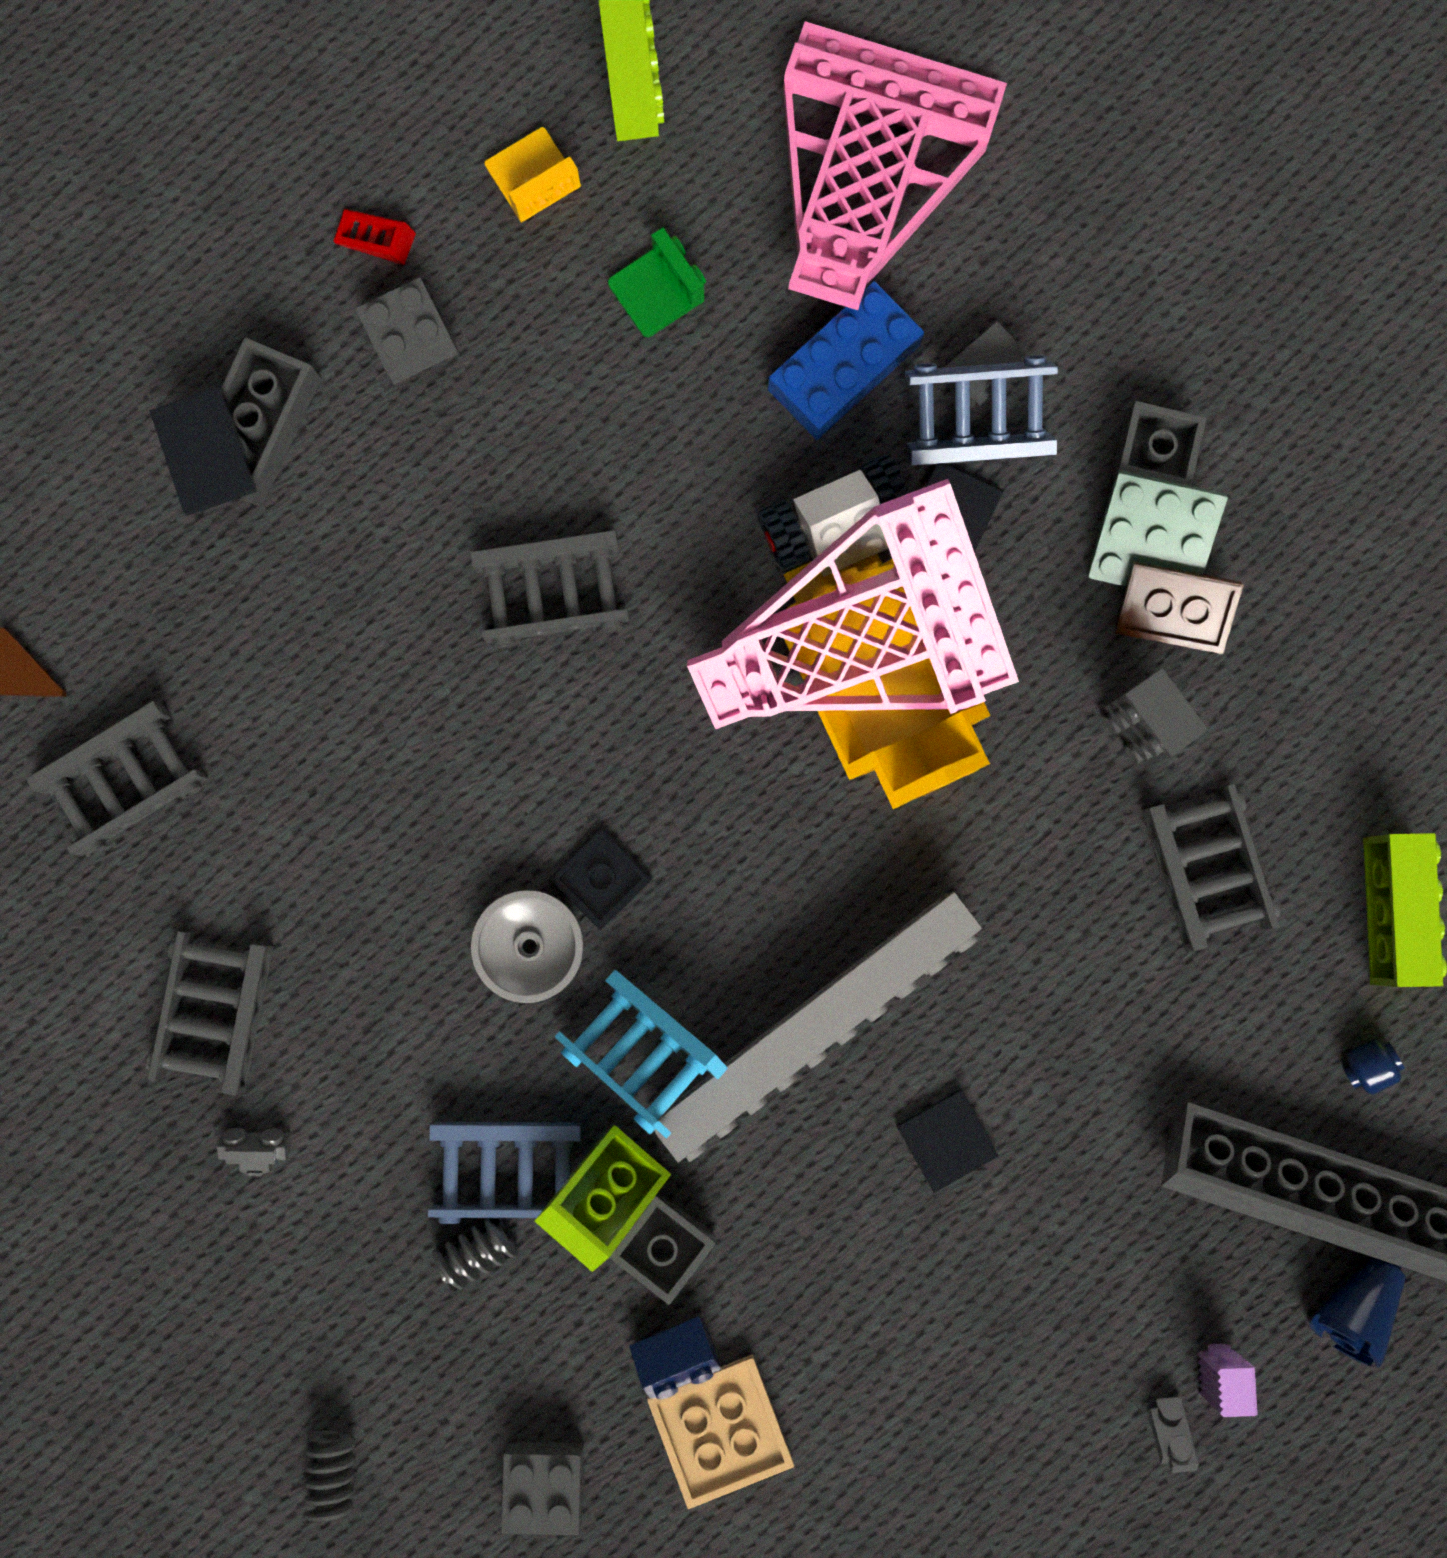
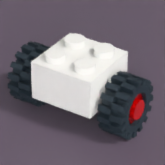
M890 454L882 455L860 465V470L793 499L799 521H796L795 514L791 511V507L785 499L757 511L762 532L776 563L783 572L809 561L810 555L814 560L873 507L910 493L904 483L903 475L901 476L898 465H895V460L890 457ZM879 524L873 525L835 558L839 570L889 548L881 526ZM826 566L821 571L823 577L832 574L830 566Z

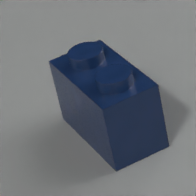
M699 1316L629 1346L642 1389L651 1399L669 1398L678 1392L679 1387L691 1382L692 1384L704 1383L713 1377V1373L722 1370L708 1329Z

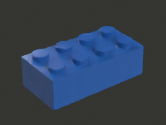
M874 281L865 289L858 310L845 307L769 377L768 391L817 441L920 346L924 331Z

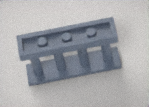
M1030 355L1024 357V362L937 368V365L934 363H922L915 365L914 370L905 371V379L910 385L919 384L920 437L916 438V442L907 443V457L911 465L1057 455V440L1050 432H1046V429L1042 428L1043 375L1058 374V366L1051 360H1047V356ZM1028 376V429L1024 430V434L1010 435V432L1006 431V378ZM992 379V431L988 433V437L974 438V435L970 434V381ZM955 382L956 434L952 435L951 440H938V437L934 436L933 383Z
M583 1122L432 1123L430 1125L429 1141H440V1147H444L443 1204H434L428 1209V1217H438V1223L442 1224L460 1223L461 1218H537L546 1205H532L533 1147H537V1141H552V1147L556 1148V1194L570 1177L571 1147H574V1141H581L583 1138ZM463 1141H477V1147H481L480 1205L458 1204L459 1147L463 1146ZM500 1141H515V1147H518L517 1205H495L496 1147L500 1146Z

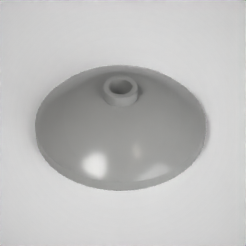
M517 891L497 899L481 914L472 934L471 955L477 974L491 991L513 1002L534 1003L555 996L573 980L582 961L583 936L576 917L560 900L542 892ZM528 939L534 940L537 944V949L532 954L525 952L523 948L525 941Z

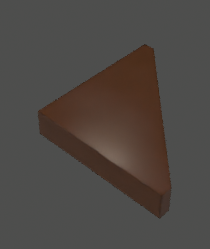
M0 628V696L66 697V691L49 675L47 670L34 656L20 644L8 629Z

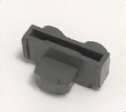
M242 1128L228 1129L223 1133L218 1143V1159H225L226 1164H239L240 1172L247 1174V1176H262L270 1172L272 1164H275L276 1160L287 1161L291 1150V1133H283L278 1128L267 1129L262 1133H246Z
M1181 1396L1156 1399L1154 1403L1155 1408L1150 1409L1149 1418L1161 1464L1169 1463L1171 1473L1196 1471L1199 1462Z

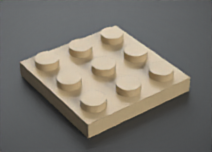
M753 1354L722 1366V1370L713 1373V1377L704 1383L692 1384L691 1382L679 1387L678 1392L669 1398L651 1399L649 1396L647 1397L649 1407L688 1509L794 1467V1461Z

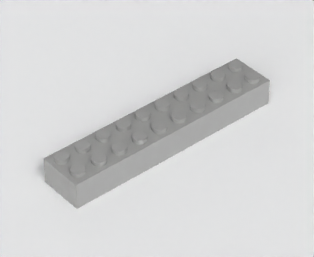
M955 892L944 894L724 1064L728 1069L718 1080L710 1074L674 1101L658 1119L671 1132L667 1139L656 1129L654 1132L678 1163L685 1157L691 1162L707 1149L708 1139L715 1134L722 1138L738 1125L736 1123L738 1116L745 1111L752 1115L768 1102L766 1095L777 1087L782 1092L798 1079L796 1072L806 1064L811 1069L828 1056L825 1049L836 1041L843 1045L859 1032L855 1026L864 1019L873 1022L889 1009L885 1003L894 996L902 999L919 986L915 981L924 973L930 976L934 975L949 963L945 958L953 951L955 953L958 951L962 953L978 941L975 934L982 929Z

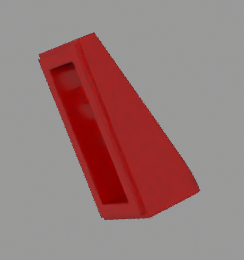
M344 209L333 242L337 245L405 265L416 233L406 222ZM356 221L359 222L360 225L358 227L355 239L349 238V236L353 228L354 222ZM368 226H372L368 242L363 241ZM385 230L386 234L383 243L378 245L381 232Z

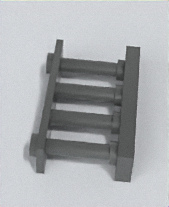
M616 531L471 552L473 568L477 573L483 572V576L487 577L494 629L482 631V636L486 643H493L494 648H504L515 645V639L599 626H601V631L605 632L622 629V623L630 622L627 609L617 610L609 562V559L612 558V553L619 552ZM590 556L591 560L595 561L602 613L581 616L573 564L577 563L576 558ZM555 562V566H559L566 618L545 621L538 570L541 568L540 564ZM519 567V571L523 572L530 624L509 627L502 575L505 574L504 569Z
M152 701L26 779L33 792L55 795L80 837L79 841L67 847L70 854L92 857L107 848L105 842L177 797L181 796L182 799H185L202 789L200 783L208 779L205 772L194 769L188 773L163 731L165 727L163 722L171 718L164 705ZM142 735L151 739L175 779L173 783L158 792L131 750L133 747L131 742ZM111 754L114 757L118 756L144 801L126 812L100 770L102 766L100 761ZM78 774L88 778L112 818L110 822L93 831L68 789L70 786L69 780Z
M1235 784L1218 788L1221 796L1220 800L1171 813L1169 810L1166 811L1164 804L1142 810L1185 951L1194 952L1208 948L1206 939L1209 938L1210 933L1255 920H1260L1262 929L1280 927L1277 920L1280 917V909L1276 899L1273 896L1270 897L1244 815V811H1246L1245 798L1240 790H1236ZM1226 813L1232 831L1231 835L1183 849L1181 846L1176 845L1173 836L1176 827ZM1237 848L1244 870L1193 884L1191 881L1188 882L1184 867H1187L1188 862ZM1242 885H1249L1255 905L1205 920L1203 917L1198 916L1195 906L1198 898Z
M177 931V936L172 939L168 951V957L172 961L155 1046L150 1049L146 1059V1069L149 1070L148 1080L158 1081L166 1079L167 1071L174 1070L219 1078V1082L223 1083L221 1093L236 1096L245 1093L274 946L251 944L250 950H246L245 953L194 945L195 932ZM190 959L241 968V971L245 972L242 987L234 990L186 981ZM182 996L233 1004L234 1008L238 1009L235 1024L232 1023L228 1027L178 1018ZM175 1033L226 1041L227 1045L230 1046L228 1061L225 1060L222 1064L171 1055Z

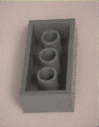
M244 338L221 388L224 391L257 492L240 499L262 508L321 378L310 364L248 338Z

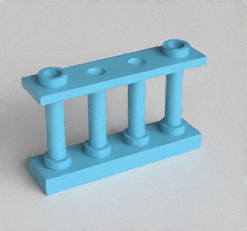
M614 970L605 980L615 990L611 995L613 1000L574 1043L560 1031L555 1035V1038L565 1046L560 1053L575 1067H578L581 1062L585 1064L638 1113L633 1119L644 1130L651 1134L656 1129L667 1139L671 1132L658 1119L698 1074L703 1075L708 1071L718 1080L728 1068L715 1053L617 970ZM632 1006L639 1012L635 1016L637 1021L596 1065L584 1053L624 1009L628 1011ZM657 1027L664 1033L660 1037L662 1042L621 1087L609 1074L648 1030L652 1032ZM680 1049L684 1050L689 1055L685 1059L687 1064L653 1103L645 1109L633 1096L673 1051L677 1054Z

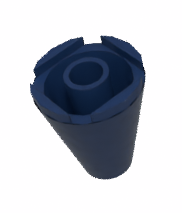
M1370 1256L1313 1314L1309 1321V1326L1319 1337H1322L1324 1331L1330 1334V1338L1337 1343L1333 1347L1348 1357L1370 1367L1373 1362L1377 1368L1381 1367L1387 1352L1406 1279L1405 1274L1401 1271L1402 1267Z

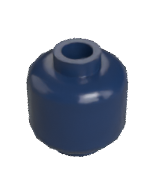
M1378 1039L1370 1040L1350 1050L1347 1053L1349 1066L1343 1068L1354 1089L1362 1086L1369 1094H1376L1400 1082V1071L1405 1069L1391 1043L1383 1044Z

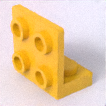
M544 127L537 129L485 161L486 169L521 223L581 187L578 169L570 156L564 159Z

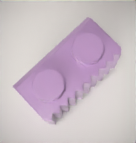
M1227 1344L1208 1345V1351H1200L1197 1354L1201 1358L1198 1361V1364L1201 1365L1198 1370L1201 1373L1199 1379L1202 1381L1199 1386L1203 1390L1199 1394L1223 1417L1258 1415L1255 1367L1248 1363V1361H1245L1241 1354L1231 1350V1346Z

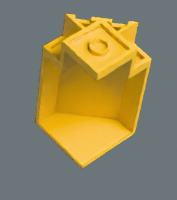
M875 554L839 570L843 582L851 585L891 570L894 567V561L891 559L882 564L878 554ZM811 562L785 573L784 577L787 583ZM819 572L793 595L796 603L786 609L835 591L838 585L833 573L823 577L821 572ZM903 586L895 589L905 593ZM885 595L878 611L894 617L902 602ZM875 597L859 603L871 607ZM909 606L902 620L918 626L911 606ZM849 609L842 624L859 630L866 615ZM839 610L823 617L834 621ZM873 619L866 634L883 640L890 625ZM813 623L806 637L823 643L830 629ZM803 624L787 630L799 634ZM898 628L890 643L902 647L910 643L914 634ZM837 632L830 647L847 653L854 638ZM784 639L789 651H791L794 642ZM861 642L855 656L867 660L874 657L878 648ZM801 646L795 660L812 666L818 651ZM826 655L819 669L832 673L840 668L843 661ZM930 658L880 676L887 695H938L942 692ZM799 671V673H800V675H801V677H802V679H803V681H804L805 678H806V676H807V674L802 673V672ZM873 678L827 696L880 695ZM984 702L951 714L949 709L818 711L849 780L875 770L893 809L979 771L980 768L990 764L972 725L991 716Z

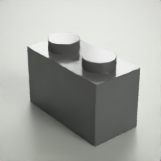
M997 321L944 368L1022 362L1026 352ZM1015 377L1006 378V383H1009ZM992 379L970 381V408L976 402L981 407L992 398ZM944 382L955 395V382Z

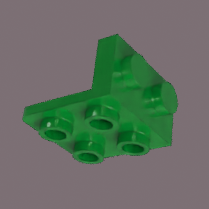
M664 228L651 235L653 250L608 280L609 288L642 336L647 338L653 336L704 302V284L706 280L702 272L695 264L689 265L684 258L686 252L679 239L675 235L670 238Z

